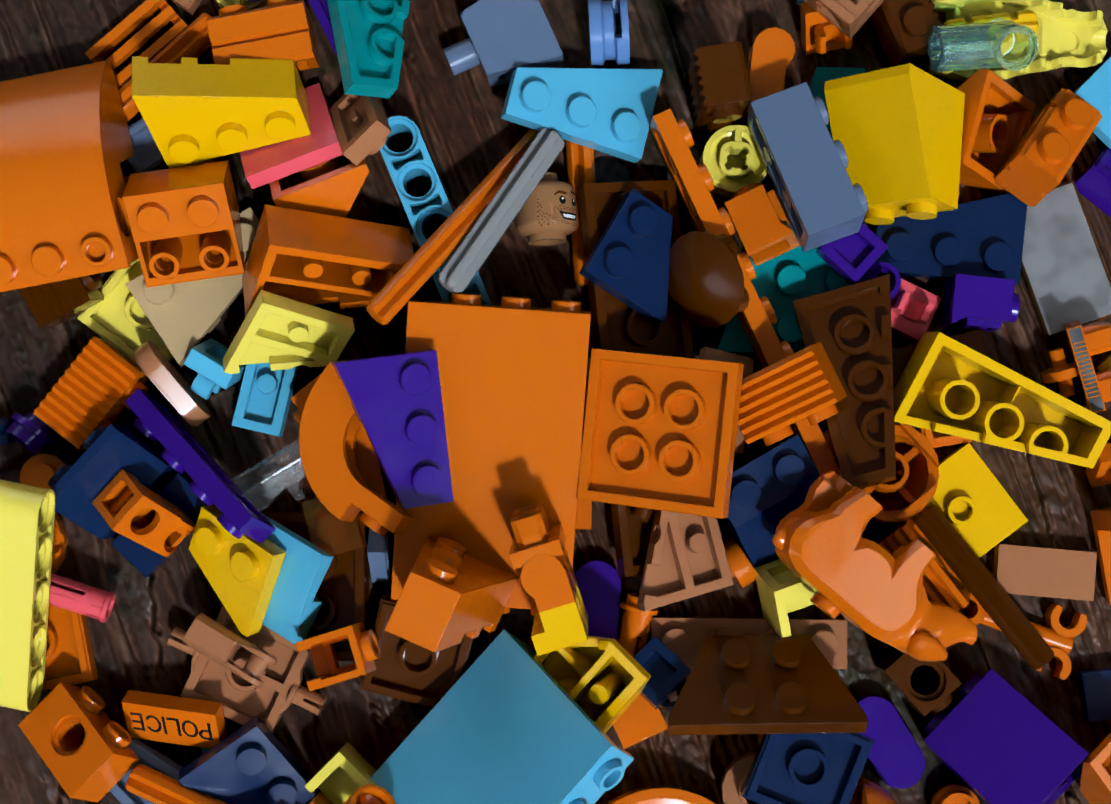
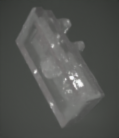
M299 439L232 478V481L259 511L271 505L275 497L280 495L281 491L286 488L295 500L300 501L305 498L300 484L301 479L306 477L300 457Z

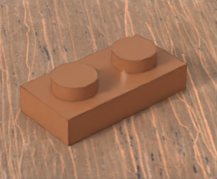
M344 94L329 109L341 152L356 166L367 155L376 154L384 146L388 135L392 132L379 97Z

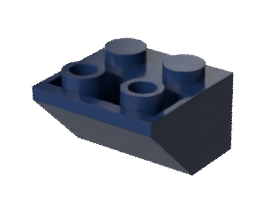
M110 424L107 428L105 426L97 428L83 443L82 448L85 452L73 465L68 463L61 467L51 477L48 486L55 493V511L99 539L116 538L119 533L111 530L92 502L121 469L134 475L142 485L155 493L173 476L176 470L160 455L163 450L155 442L145 437L137 428Z

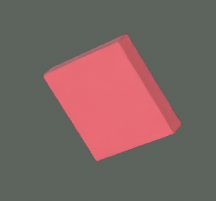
M320 83L305 88L308 96L311 135L239 152L245 177L252 189L343 155L329 106Z

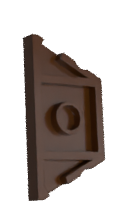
M778 634L708 635L667 718V735L865 733L868 718L809 634H792L788 638H780Z

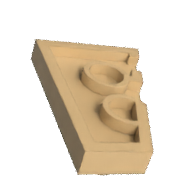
M251 207L239 213L245 267L260 222ZM142 273L126 283V286L177 363L182 367L191 348L198 345L207 333H211L220 322V317L239 294H243V274L147 288Z

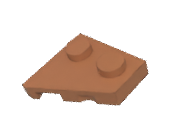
M655 510L637 602L639 610H652L734 585L717 518Z

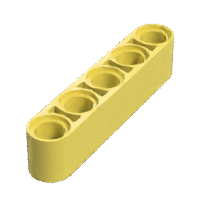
M0 479V706L31 712L39 702L45 678L56 497L52 489Z

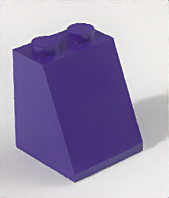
M992 668L984 677L979 673L972 676L959 691L958 695L963 699L950 713L946 709L937 713L925 728V731L929 734L924 740L927 748L986 804H1053L1082 774L1083 761L1089 755L1087 751Z

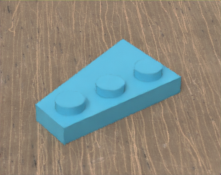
M517 67L511 76L501 119L537 131L543 128L550 129L551 131L554 130L564 140L636 163L642 159L663 69Z

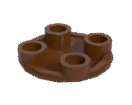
M693 230L678 237L670 248L669 292L673 302L682 314L699 326L718 327L730 322L737 313L744 311L748 307L749 294L744 287L743 272L737 259L738 246L732 237L726 234L716 236L707 231Z

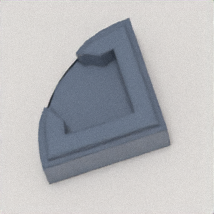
M369 528L367 557L372 583L389 582L392 573V558L389 559L388 552L391 532L388 531L385 536H381Z

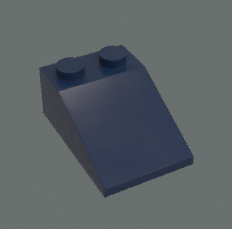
M795 432L767 447L763 439L744 449L743 455L734 457L728 518H724V521L753 568L779 559L772 542L779 522L805 502L810 486L821 476L799 435Z

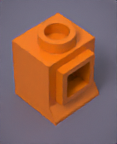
M751 183L736 191L733 199L724 202L748 256H751L756 267L800 246L774 189L767 192L763 184Z
M363 622L295 643L297 652L309 649L317 678L307 682L309 692L366 675L376 670L374 660L380 658L377 638L372 630L365 631ZM348 639L355 663L340 667L333 643Z

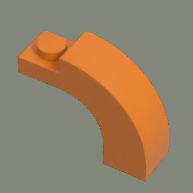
M330 361L312 387L301 416L299 450L306 478L319 501L337 519L353 522L358 513L363 511L364 513L359 520L381 536H385L388 531L404 535L415 518L376 491L362 476L357 465L355 453L356 440L362 423L359 421L352 407L351 399Z

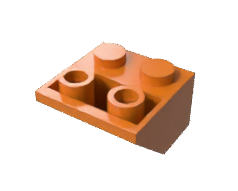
M228 160L130 174L122 200L147 288L245 274L239 205Z

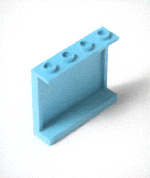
M503 629L371 778L376 785L386 789L392 795L396 804H595L606 791L614 788L622 780L625 769L631 764L634 757L610 740L534 658L536 652L527 643Z

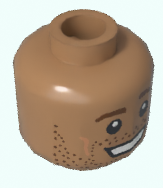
M547 172L514 219L517 233L522 237L528 238L529 245L553 246L567 242L566 236L577 229L576 193L574 187L566 182L558 181L557 173Z

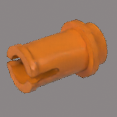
M627 593L626 601L620 602V608L624 609L617 642L632 657L647 644L652 616L658 615L659 611L657 608L648 611L639 610L637 603L638 593Z

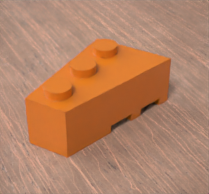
M265 205L245 267V274L242 276L245 317L260 290L309 305L339 302L340 309L367 307L378 292L414 255L409 228Z
M427 537L410 571L385 631L432 652H438L460 644L464 634L472 639L479 636L482 628L489 633L493 632L500 621L519 577L465 554L466 548L452 539L438 537L437 541Z

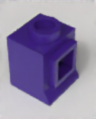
M954 274L953 280H944L940 328L959 322L958 329H982V331L993 332L1001 329L1002 324L1014 323L1017 320L1020 308L1019 294L1014 293L1015 280L965 274Z

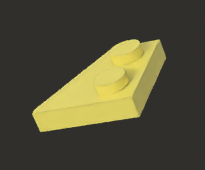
M260 290L222 359L223 372L237 374L240 373L239 365L270 363L271 371L287 370L296 366H308L310 368L327 366L330 361H337L355 331L353 318Z

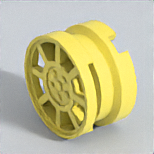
M729 125L716 131L707 141L700 158V163L706 165L714 182L715 189L711 192L725 199H733L735 192L748 184H761L768 173L748 126Z

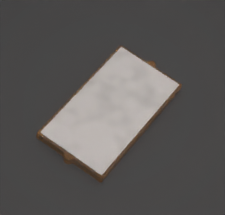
M1074 180L1058 185L1049 194H1046L1045 198L1035 207L1027 206L1021 275L1044 339L1065 333L1063 325L1065 323L1078 320L1083 326L1111 317V280Z

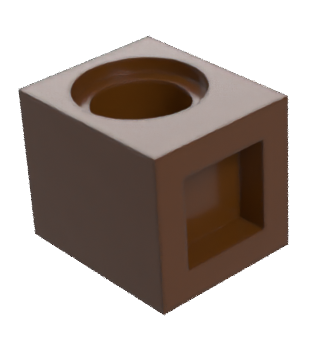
M893 648L875 664L876 668L910 707L924 717L929 712L937 714L944 710L955 698L953 691L962 684L943 661H919L896 648ZM927 665L931 673L929 684L921 690H914L910 682L912 672L919 666Z

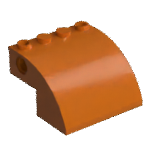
M110 60L0 82V292L131 267L130 264L138 259L122 200L126 184L120 162L134 157L135 151Z

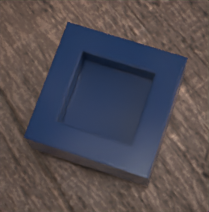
M656 636L633 657L651 675L640 695L655 710L687 680L691 672Z

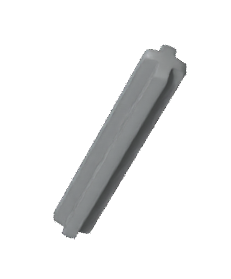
M543 128L538 132L438 275V282L446 290L456 294H462L529 199L537 184L556 160L565 144L560 134L556 131Z

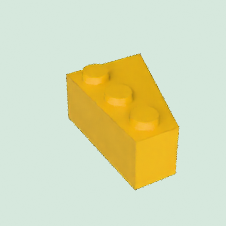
M132 56L131 96L169 169L311 135L308 96L294 60L230 58V65L198 64L197 58L181 57V64L149 63L148 57Z

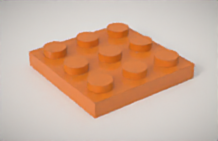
M592 348L577 499L719 519L728 518L744 364Z

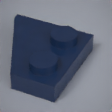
M636 190L628 191L579 274L655 325L663 323L667 316L673 216Z
M257 716L179 771L178 781L183 786L229 804H304L317 795V788L310 793L304 787L311 777Z

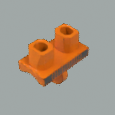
M1078 320L1065 323L1063 325L1074 362L1067 363L1063 347L1048 351L1052 368L1040 372L1041 381L1043 384L1057 382L1061 396L1066 398L1076 394L1072 378L1079 376L1087 407L1094 413L1105 411L1104 403L1111 401V368L1095 372L1091 356L1111 351V324L1109 322H1101L1082 326Z

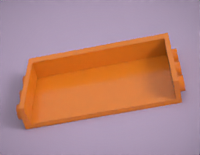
M451 293V301L424 299L408 301L405 352L429 349L437 351L454 501L403 509L396 499V505L415 519L404 535L394 533L391 599L398 600L427 537L437 541L438 537H446L463 545L466 548L465 554L519 577L503 614L509 613L510 608L530 609V614L535 616L536 613H539L535 600L525 592L521 585L520 574L522 567L513 570L508 554L513 538H515L510 523L511 519L514 518L513 512L540 502L544 504L550 526L562 524L566 537L565 549L573 568L578 500L577 489L591 311H581L582 302L551 300V308L531 307L532 298L501 296V305L481 304V295L472 293Z

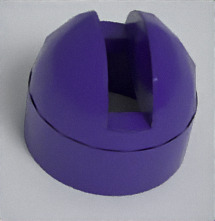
M886 262L874 263L861 277V282L877 278L879 272L890 274V300L894 299L901 287V277L898 270Z

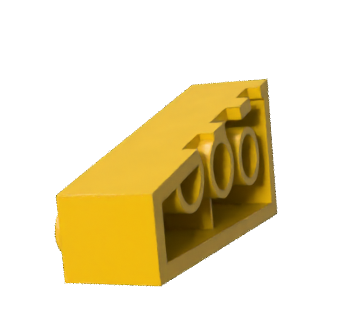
M941 332L923 333L893 390L894 422L1091 469L1094 468L1111 436V421Z

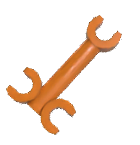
M970 593L973 609L971 614L966 617L976 625L980 623L1001 631L972 593ZM1051 603L1044 614L1047 627L1029 622L1054 652L1057 664L1053 676L1065 680L1070 675L1072 669L1068 654L1073 647V637L1080 635L1085 630L1087 615L1075 612L1070 625L1062 627L1059 617L1063 607Z

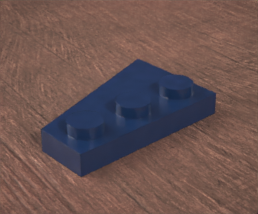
M1011 193L958 204V209L937 212V217L934 219L918 220L902 216L894 218L893 224L875 225L874 234L889 246L875 263H889L902 276L953 280L954 274L1013 279L1015 280V288L1020 282L1027 205Z

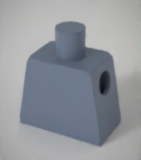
M539 0L477 1L460 14L461 24L467 38L442 49L454 76L479 65L489 86L509 83L512 73L517 67L563 68V52Z

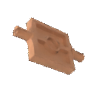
M222 606L216 619L218 623L277 658L275 665L269 663L260 678L264 683L261 687H258L185 644L183 638L187 631L179 626L173 629L172 637L168 639L167 645L193 656L191 674L180 696L221 702L224 717L243 726L257 716L272 734L283 712L292 703L317 716L320 714L327 696L314 691L309 692L308 688L301 685L303 669L310 656L309 649L297 652L296 645L263 624L259 633L245 637L240 633L225 607ZM241 646L232 662L244 668L252 653Z

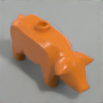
M830 470L819 476L810 486L805 502L779 522L772 538L776 554L785 566L816 592L810 601L835 620L840 613L860 630L919 661H944L948 657L947 647L960 642L973 645L976 642L977 627L975 623L948 605L927 598V593L923 586V575L929 564L937 557L936 554L924 543L915 539L906 547L901 546L891 555L879 544L862 537L867 523L883 507L867 492L859 488L845 495L853 486L834 471Z

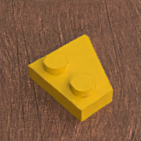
M215 504L202 506L188 549L240 633L245 637L260 632L286 551L269 539H266L263 543L246 535L237 539L217 520L222 512Z

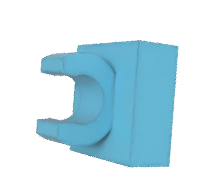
M212 338L192 347L184 362V365L198 373L190 387V391L205 400L209 399L212 392L217 394L221 388L226 390L241 381L246 365H239L240 373L237 374L223 372L222 359L228 348Z

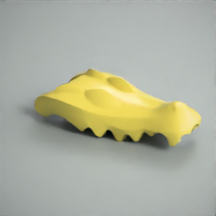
M930 0V3L935 5L934 10L946 12V21L964 18L966 22H969L970 17L999 13H1010L1012 17L1015 11L1032 10L1036 13L1039 24L1038 32L1035 33L1032 39L1014 41L1012 37H1009V42L973 47L965 43L964 48L950 50L945 48V55L930 57L929 72L947 79L965 82L979 69H990L1003 80H1007L1020 75L1044 72L1061 67H1093L1102 63L1108 50L1106 48L1108 30L1103 20V12L1100 10L1081 12L1074 9L1066 10L1063 9V3L1049 0Z

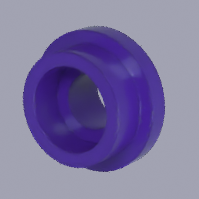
M29 411L25 416L14 412L10 417L13 423L7 428L6 432L34 454L38 455L44 447L50 448L55 443L48 435L53 429L34 415L33 412Z

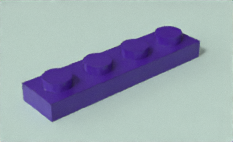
M139 388L125 401L127 406L137 416L133 421L135 427L152 442L158 440L165 449L160 453L162 458L179 473L182 474L186 471L193 479L188 485L191 491L209 506L213 503L222 512L217 520L230 534L237 539L246 535L263 543L276 530L162 402Z

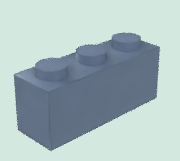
M807 82L750 102L747 119L748 127L803 253L859 232L866 215L865 212L868 211V203L863 189L858 183L852 185L845 169L848 168V158L840 140H832L826 127L829 123L825 104L819 96L813 98Z

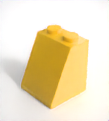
M911 63L825 81L824 94L833 141L840 140L848 158V168L845 169L852 185L858 183L864 191L868 203V211L865 212L864 218L866 223L889 225L894 223L895 217L902 216L918 220H929L936 218L937 212L958 209L965 103L964 92Z

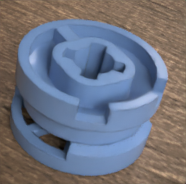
M587 0L591 66H603L606 60H615L617 65L630 64L627 0ZM616 26H620V34H616Z

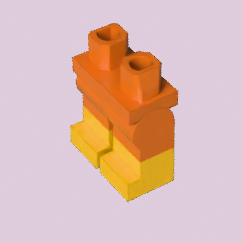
M543 502L515 510L513 512L514 518L510 521L515 538H513L508 555L513 570L522 567L520 574L521 585L525 592L534 598L539 612L535 614L531 633L537 656L588 641L589 618L568 553L565 549L566 537L562 524L550 526Z

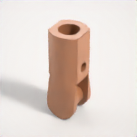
M200 613L195 618L183 638L185 644L258 687H261L264 683L260 678L269 663L275 665L277 658L204 613ZM241 646L252 653L244 668L232 662Z

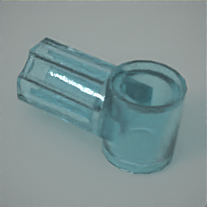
M996 18L987 23L933 26V31L928 37L927 54L930 58L931 69L936 72L1000 67L1006 70L1018 71L1026 68L1033 62L1037 56L1039 43L1035 32L1029 27L1008 19ZM1013 34L1011 48L1002 55V42L1008 35Z

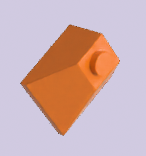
M979 69L957 88L965 93L960 184L1004 195L1009 192L998 185L994 178L1031 124L1036 105L990 69Z
M344 155L271 182L269 185L273 201L278 207L346 218L369 173L365 158L356 166Z

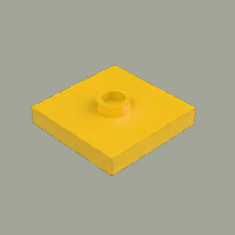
M964 443L939 462L938 485L934 496L928 504H935L978 558L1028 522V519L970 443Z

